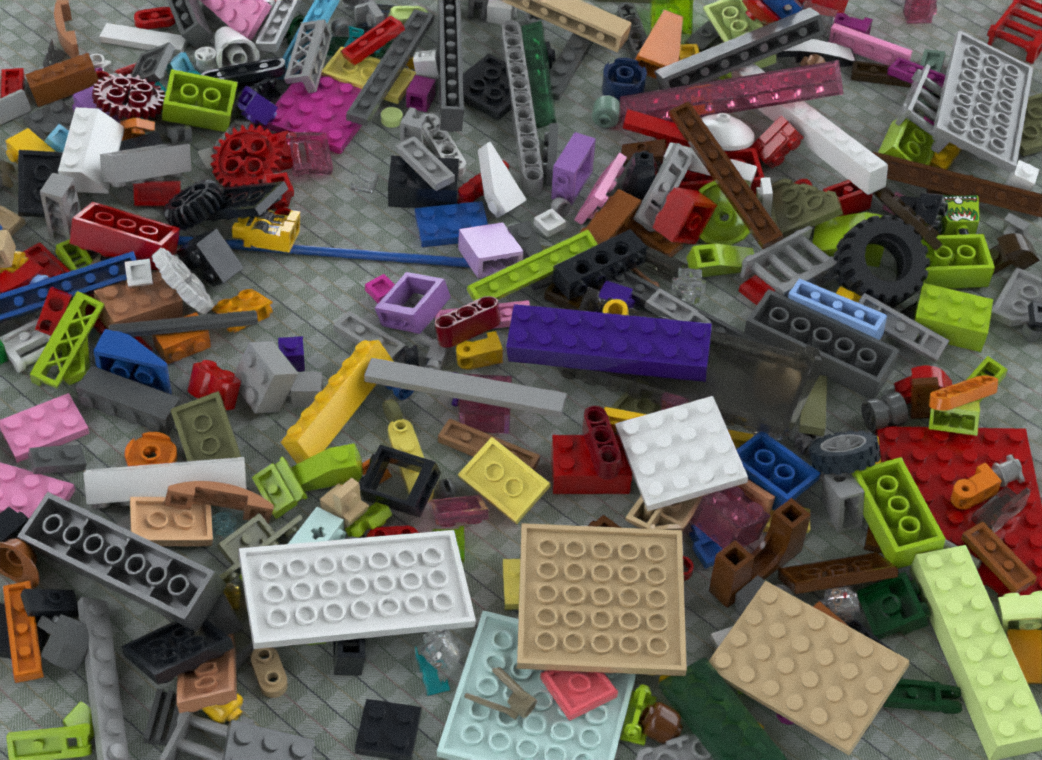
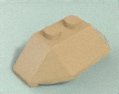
M708 494L648 512L642 496H640L626 516L625 521L641 529L682 530L683 532Z

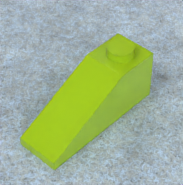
M355 443L328 448L291 467L304 491L332 487L338 483L343 485L351 478L359 482L363 476L362 458Z

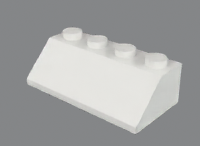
M76 107L58 174L74 178L77 192L108 194L111 183L102 182L100 154L120 150L124 126L100 109Z

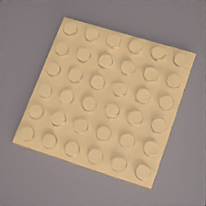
M522 523L517 669L686 676L682 530Z

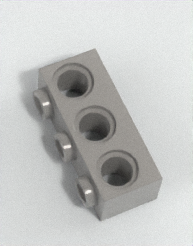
M52 173L42 187L40 195L50 241L59 244L70 239L72 218L81 210L74 178Z

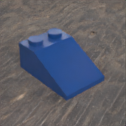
M104 330L93 351L97 368L172 395L168 367L165 361L129 334L120 331Z

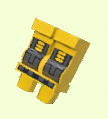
M268 210L265 215L259 218L255 216L245 219L238 218V223L234 222L232 226V238L244 240V247L251 248V246L289 253L300 233V211L291 210L287 216L275 214Z

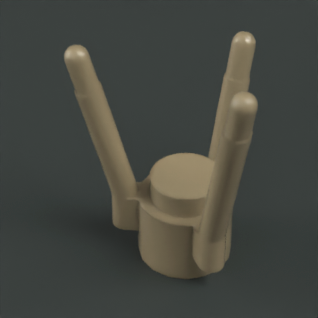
M501 667L493 668L492 672L513 691L507 701L511 705L510 708L469 693L464 695L466 699L505 713L514 720L519 715L524 719L528 717L537 704V699L524 691Z

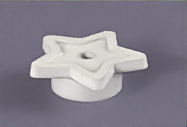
M101 54L90 55L94 68L102 67L104 71L105 67L111 65V61L105 60Z

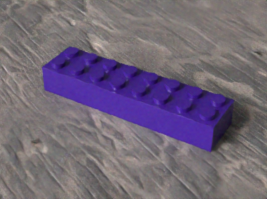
M514 304L506 349L508 362L706 382L712 324Z

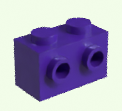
M247 85L234 103L243 110L241 114L256 125L261 122L266 126L277 115L276 110L278 107Z

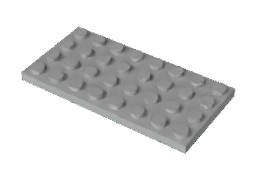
M958 30L954 37L932 134L956 145L962 150L975 154L980 159L995 164L1000 169H1005L1012 173L1017 166L1034 67Z

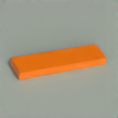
M31 581L3 586L15 683L44 677L36 617L27 616L20 596L23 589H32Z

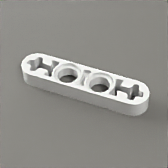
M426 114V121L423 124V136L437 158L459 159V177L463 176L466 172L464 157L449 133L440 130L439 117L435 114ZM436 136H440V137H443L444 139H442V140H435V139H433V138L436 137ZM448 150L452 151V153L443 154L442 151Z

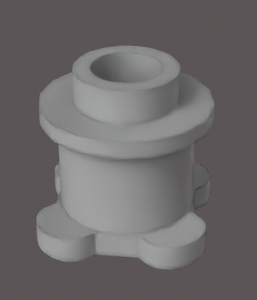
M1012 455L1006 456V462L1001 464L994 463L992 465L994 473L1002 480L1001 487H1006L1007 483L1018 480L1019 483L1025 481L1021 463L1018 459H1014Z

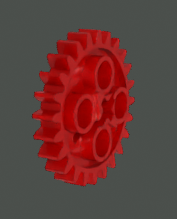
M250 124L248 130H246L244 125H241V131L233 128L232 135L225 133L227 139H218L221 146H214L213 149L217 154L210 156L214 161L210 163L213 168L212 173L218 183L222 184L224 188L261 184L265 175L281 172L278 165L284 164L281 158L284 155L281 150L282 145L275 134H271L269 129L264 131L261 125L255 129L253 124Z

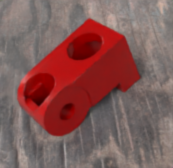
M51 287L35 330L52 336L70 303L72 294Z

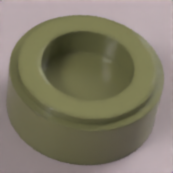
M391 398L382 403L384 414L390 423L403 419L400 406L394 399Z

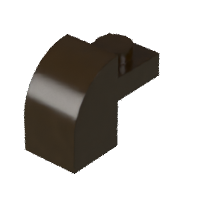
M1018 233L998 237L997 241L999 244L989 249L995 267L993 275L1011 264L1015 268L1025 270L1040 261L1031 242L1024 235Z

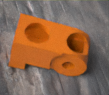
M983 463L977 467L974 476L969 479L958 480L955 483L951 502L956 508L969 509L998 494L1002 480L986 463Z

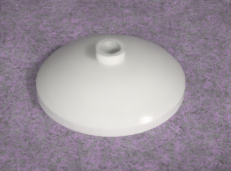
M719 113L701 118L725 151L745 149L754 143L755 135L751 128L729 114Z

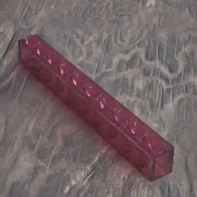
M839 60L621 96L620 107L623 123L627 109L673 122L669 116V110L687 101L691 103L700 118L719 113L727 114L843 95L844 92Z

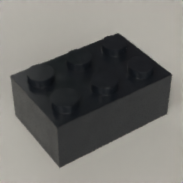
M391 155L388 180V207L423 208L457 204L459 159L438 158L455 175V182L435 191L401 156Z

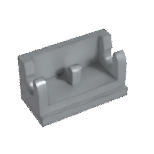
M410 107L400 122V143L415 136L426 147V144L423 143V124L426 121V114L423 113L421 118L415 119L413 117H415L416 109Z

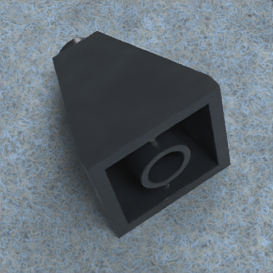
M641 151L633 154L625 166V170L617 179V190L620 189L641 201L644 199L659 172L653 153Z

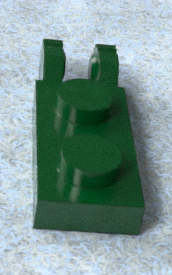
M900 679L885 701L884 707L959 714L962 711L961 702L946 699H958L961 696V688L955 685L940 684V682Z

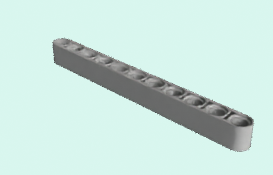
M508 20L502 24L501 47L509 83L511 116L521 186L526 196L536 197L542 193L543 168L521 26L514 20Z

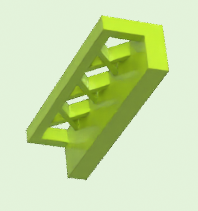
M79 291L76 292L30 372L31 383L38 386L45 383L58 389L103 310L104 303ZM87 303L96 307L93 314L82 317ZM81 323L83 328L81 335L70 338L75 325ZM69 344L71 348L69 356L58 359L63 346ZM57 365L60 372L56 379L53 380L47 377L51 367Z

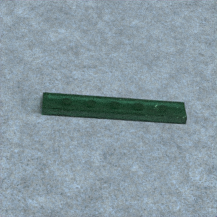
M542 21L521 26L536 129L548 126L550 123H557Z

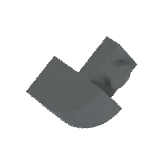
M62 614L60 617L54 615L53 619L42 615L37 626L51 635L41 656L56 666L77 672L89 643V633L86 625L81 621Z

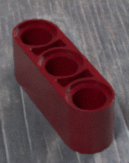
M485 296L438 317L435 320V329L439 346L450 348L497 327L501 323L497 298Z
M590 406L584 411L582 432L597 475L602 479L611 480L619 473L621 453L607 412L600 406Z

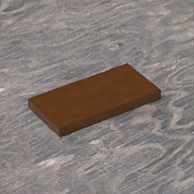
M878 552L777 569L778 578L795 594L898 577V568Z

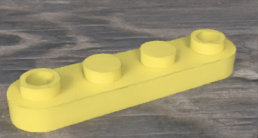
M406 419L392 421L388 426V438L392 448L424 458L411 422ZM399 466L409 495L419 472ZM434 489L428 502L431 501L434 497Z

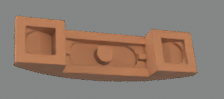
M56 0L54 19L58 39L64 51L71 58L79 55L75 30L66 31L64 21L72 20L69 1Z
M189 481L168 486L164 506L186 510L191 509L192 502L244 511L243 520L248 521L260 513L268 524L274 509L272 503L254 492L235 485L214 481Z

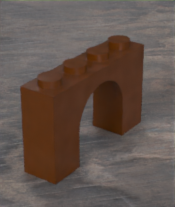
M791 498L773 511L770 527L765 538L751 554L734 540L716 554L708 591L726 608H729L735 603V594L756 576L765 580L802 551L811 514Z

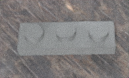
M415 136L396 145V152L435 191L455 182V175Z
M348 311L334 324V332L356 345L364 340H379L394 362L404 353V346H406L404 343L351 311Z

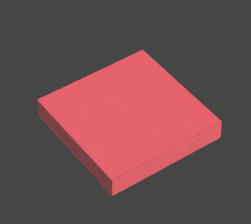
M546 670L540 675V679L569 721L618 696V691L603 672Z

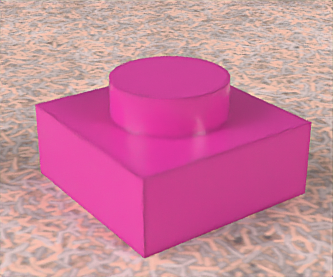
M382 274L366 283L365 291L379 303L395 284L385 274Z

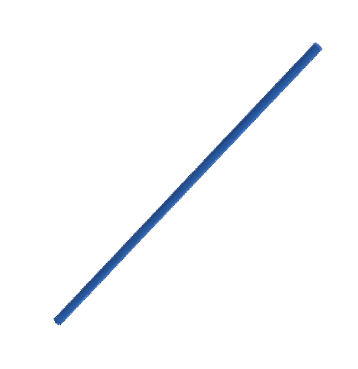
M179 236L178 245H185L194 237ZM224 239L229 247L235 250L471 268L465 258L304 245H293L288 253L254 246L248 248L244 247V241Z

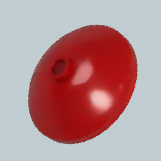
M742 0L747 8L745 13L752 21L758 19L760 22L768 25L781 19L763 0Z

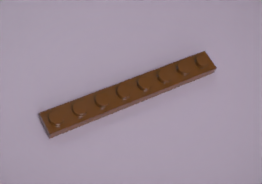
M687 101L669 110L670 118L762 250L783 240V234L691 103Z
M872 151L873 154L888 164L887 179L953 196H978L981 203L1042 218V194Z

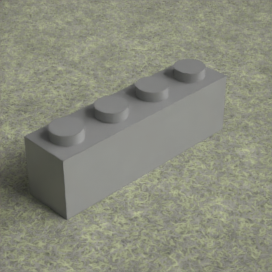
M167 143L100 154L102 182L112 183V187L126 186V182L129 181L134 184L145 183L147 178H150V180H163L165 175L181 177L183 172L192 171L190 144Z

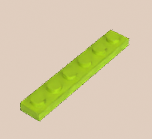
M585 230L468 285L467 292L473 301L485 296H492L499 300L552 275L554 265L598 244L590 231Z

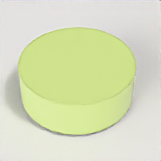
M388 107L381 112V123L389 128L398 127L403 119L402 111L396 107Z

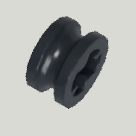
M413 345L412 348L404 346L405 364L419 366L417 345Z

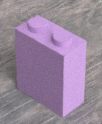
M503 222L459 229L458 249L477 278L490 276L523 260L522 248Z

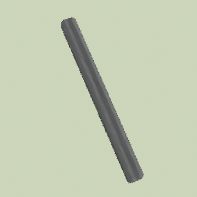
M251 310L109 325V330L120 331L132 337L256 325L258 319L257 312Z

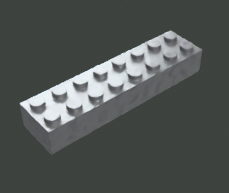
M49 492L46 493L17 536L19 539L27 542L35 552L198 632L227 586L215 571Z

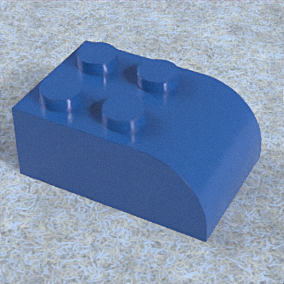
M760 431L736 449L748 479L775 496L771 510H776L791 498L795 500L820 479L821 473L764 431Z

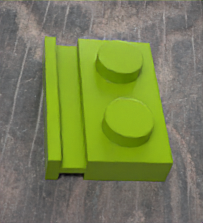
M283 456L276 464L272 463L252 476L262 497L274 505L272 515L276 519L297 506V502L308 498L289 463Z

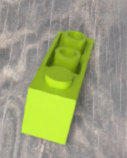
M716 243L693 246L686 257L691 279L741 273L743 260L747 256L753 255L754 250L748 247Z

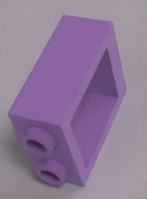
M574 132L553 166L551 199L561 197L573 205L593 172L595 138Z
M406 272L377 304L375 310L382 326L420 334L451 296L445 279ZM413 293L424 295L414 308L403 306Z

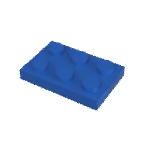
M482 201L415 208V219L421 247L458 244L459 229L488 225Z

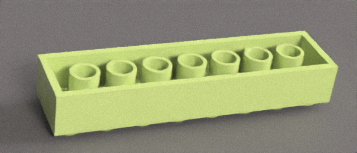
M966 545L916 554L909 570L910 575L918 585L921 601H925L931 614L929 620L956 684L961 688V696L988 760H998L1041 751L1042 715Z

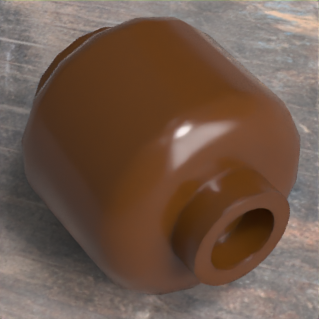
M656 702L652 705L648 704L642 711L639 719L642 733L660 744H666V741L679 737L683 729V725L680 724V713L662 702Z

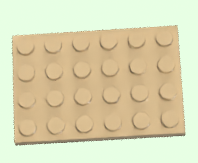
M765 581L705 665V670L835 748L850 755L910 664L909 660Z

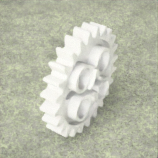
M160 248L153 254V261L160 270L162 278L172 289H176V293L189 306L205 315L214 308L215 305L210 295L206 293L204 284L194 273L191 274L189 272L190 269L177 256L171 255L164 248Z

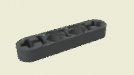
M624 2L619 4L617 16L636 25L631 27L626 41L631 57L635 59L640 51L638 49L643 46L647 35L636 6L632 3Z

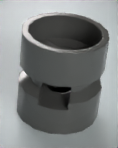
M898 392L883 395L881 400L875 397L862 402V418L866 427L872 432L888 427V425L896 426L907 422V405L902 395Z

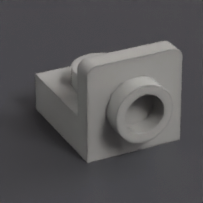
M374 0L354 7L355 22L357 24L367 22L370 27L374 28L384 20V14Z

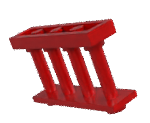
M1013 0L997 23L990 26L987 32V36H989L987 44L992 46L996 39L999 38L1021 47L1027 52L1025 61L1033 64L1042 53V30L1032 29L1012 19L1015 16L1042 27V18L1021 10V7L1025 6L1042 13V4L1033 0ZM1008 27L1034 39L1033 41H1026L1003 30Z

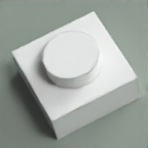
M551 208L534 218V225L544 235L550 237L565 229L566 221Z
M150 259L125 262L128 287L153 284Z

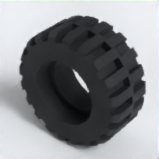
M876 215L871 216L867 220H862L843 235L844 237L836 246L838 250L834 252L833 260L837 261V263L833 266L834 273L839 275V278L836 279L839 286L843 285L845 289L859 296H863L866 293L891 308L901 304L915 295L923 286V281L927 279L928 270L925 269L930 266V259L925 256L928 253L926 245L923 246L921 243L923 238L920 234L916 235L913 232L915 229L910 224L904 225V220L900 218L892 220L890 215H883L880 218ZM868 244L880 245L893 255L897 264L895 281L881 280L869 270L865 261V249Z

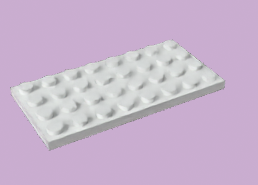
M454 530L239 548L238 555L253 649L474 627L476 623Z

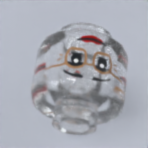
M849 587L828 589L824 592V599L819 600L843 622H852L855 620L856 614H860L857 592L852 593Z

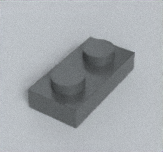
M81 444L29 448L28 452L33 474L83 471L87 464Z

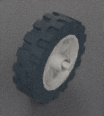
M849 430L844 433L840 431L835 432L833 435L828 434L824 438L816 439L809 447L812 467L820 473L824 472V474L835 473V475H841L845 472L849 474L855 473L856 470L862 471L866 467L874 466L875 462H879L881 457L877 436L871 432L865 433V431L861 430L858 432Z

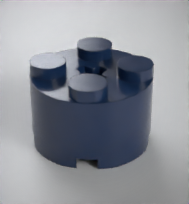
M617 58L611 64L608 62L603 70L602 95L615 97L621 106L637 107L645 93L646 68L644 66L642 68L639 66L638 61L631 58Z

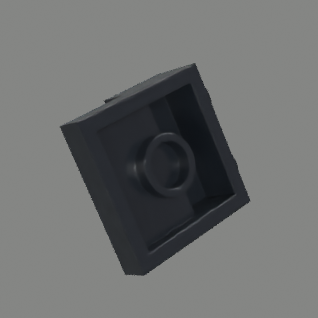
M921 193L920 198L900 197L928 225L930 224L939 235L941 234L942 218L948 212V202H945L944 195Z

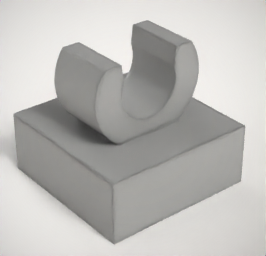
M1009 213L1004 219L1003 235L1018 233L1027 237L1029 224Z

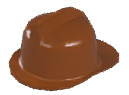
M18 538L0 542V573L16 583L31 581L32 589L38 587L40 579L35 566L37 555L27 542Z

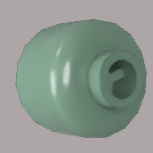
M601 96L594 102L592 120L599 127H614L620 119L621 104L615 97Z

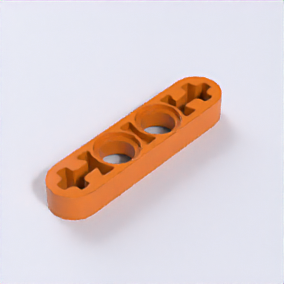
M982 375L930 393L929 407L945 411L997 393L998 379L993 376Z

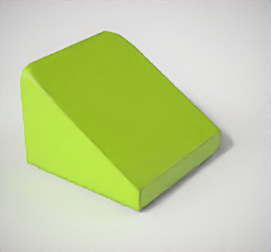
M80 701L63 719L62 723L64 727L82 723L89 724L91 734L88 735V741L90 743L94 738L91 708Z

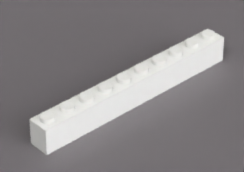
M752 63L732 72V90L774 122L783 115L804 136L801 140L804 146L849 179L867 195L886 187L887 163L757 65Z

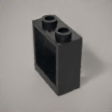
M380 444L377 451L370 458V466L366 474L360 478L361 495L366 501L377 502L388 506L390 509L420 518L441 474L437 463ZM389 463L419 472L407 500L376 491Z

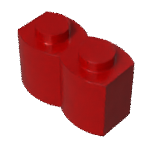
M203 360L199 363H193L187 391L198 399L219 391L227 411L235 409L241 381L235 377L233 372L222 370L218 367L216 362Z

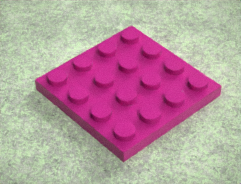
M322 75L317 91L314 93H308L303 82L292 83L275 104L278 107L275 119L271 123L268 122L266 126L262 124V127L277 133L288 130L292 138L341 154L362 127L361 124L346 120L347 111L362 89Z

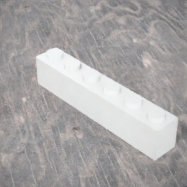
M237 457L89 469L84 472L86 504H93L94 508L109 507L110 503L120 502V506H130V497H166L168 486L189 481L221 482L247 490L245 458Z

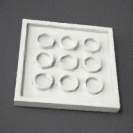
M713 396L615 423L616 432L647 512L748 483L747 473Z

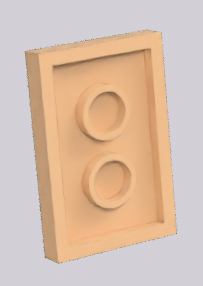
M130 497L131 532L160 546H212L211 505L192 502L191 509L186 510L164 506L165 497Z

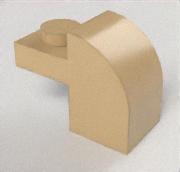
M353 478L349 479L342 486L338 483L320 498L321 509L344 519V528H348L368 511V504L361 500L359 483Z

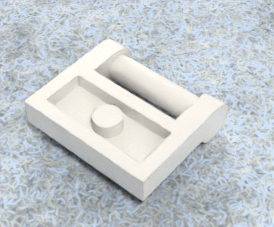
M38 319L0 337L1 342L5 346L7 357L18 373L26 370L27 366L37 362L45 346L20 358V355L48 342L51 337L35 330Z

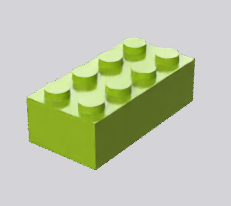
M901 457L875 464L872 467H866L862 471L856 470L855 473H852V476L864 490L863 516L885 559L899 569L912 565L916 554L943 549L945 537Z

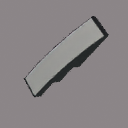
M817 39L808 40L776 54L777 58L794 57L796 63H801L804 57L817 54L825 60L827 65L825 68L852 66L853 61H856L851 48Z

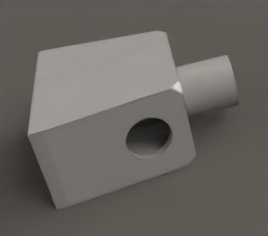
M823 472L821 475L823 479L822 501L836 531L839 533L862 527L864 490L851 473L845 472L841 475H835V473L824 474Z

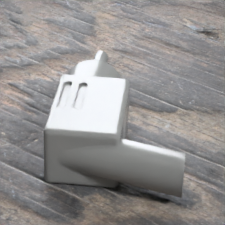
M421 333L419 343L429 348L426 355L425 368L442 370L449 354V348L439 346L438 340Z

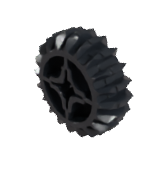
M211 179L201 180L199 183L195 182L193 185L181 190L172 199H169L163 213L169 225L178 227L180 230H187L189 227L193 228L195 225L201 224V222L213 216L223 205L225 197L220 186L215 181H211Z

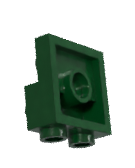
M906 572L898 574V577L885 579L856 591L872 632L879 640L902 631L903 635H906L929 625L927 617L931 616L925 601L919 602L916 596L921 594L915 579L909 580Z

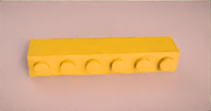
M364 340L358 343L352 355L343 361L339 371L330 377L326 387L315 396L313 403L301 413V417L296 424L287 430V435L283 438L281 444L296 464L324 451L377 385L365 382L364 379L371 358L393 361L379 340Z

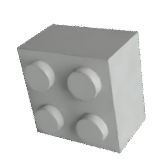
M273 341L249 342L234 374L241 381L239 392L255 413L280 411L298 372Z

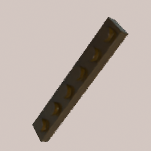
M887 186L873 192V195L898 218L904 220L906 225L910 224L915 228L913 231L917 235L920 234L923 240L935 251L943 245L936 238L939 233L897 195L895 196Z

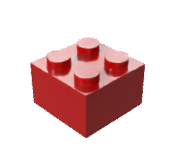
M674 187L667 195L666 203L662 210L656 215L652 228L671 242L696 244L718 204L697 190Z

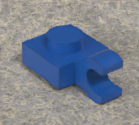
M701 522L691 525L693 531L689 532V536L694 542L692 546L693 551L705 569L714 566L716 554L725 548L717 534L709 536Z

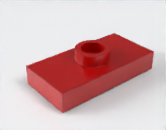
M24 68L1 69V98L20 89L25 92Z

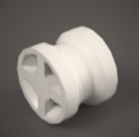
M201 47L196 50V68L200 73L218 68L215 49L212 47Z

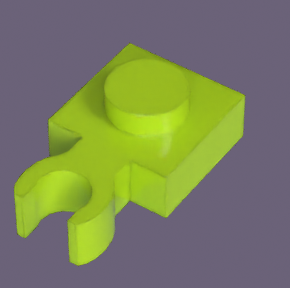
M375 502L368 507L366 513L348 528H345V531L349 537L359 538L366 530H373L376 527L383 526L386 523V519L393 514L388 506Z

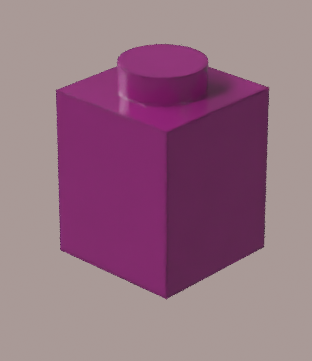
M415 75L406 90V107L415 108L418 111L427 113L436 96V80Z

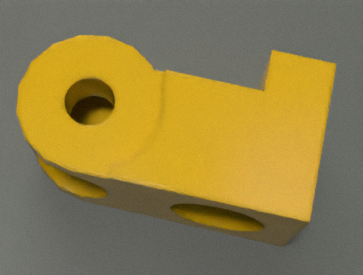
M497 332L487 333L486 339L474 342L465 341L458 344L456 347L457 365L462 369L470 370L503 363V348Z

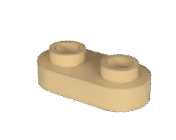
M273 647L255 649L251 654V665L262 694L269 698L282 696L288 688V682L277 650ZM263 656H269L267 659H261ZM272 678H276V679H277L275 682H270V681H269V680L272 679Z

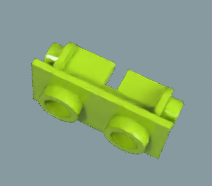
M642 684L635 691L632 690L620 740L642 746L645 745L647 736L642 733L639 719L644 708L648 704H654L657 697L651 696L649 686Z

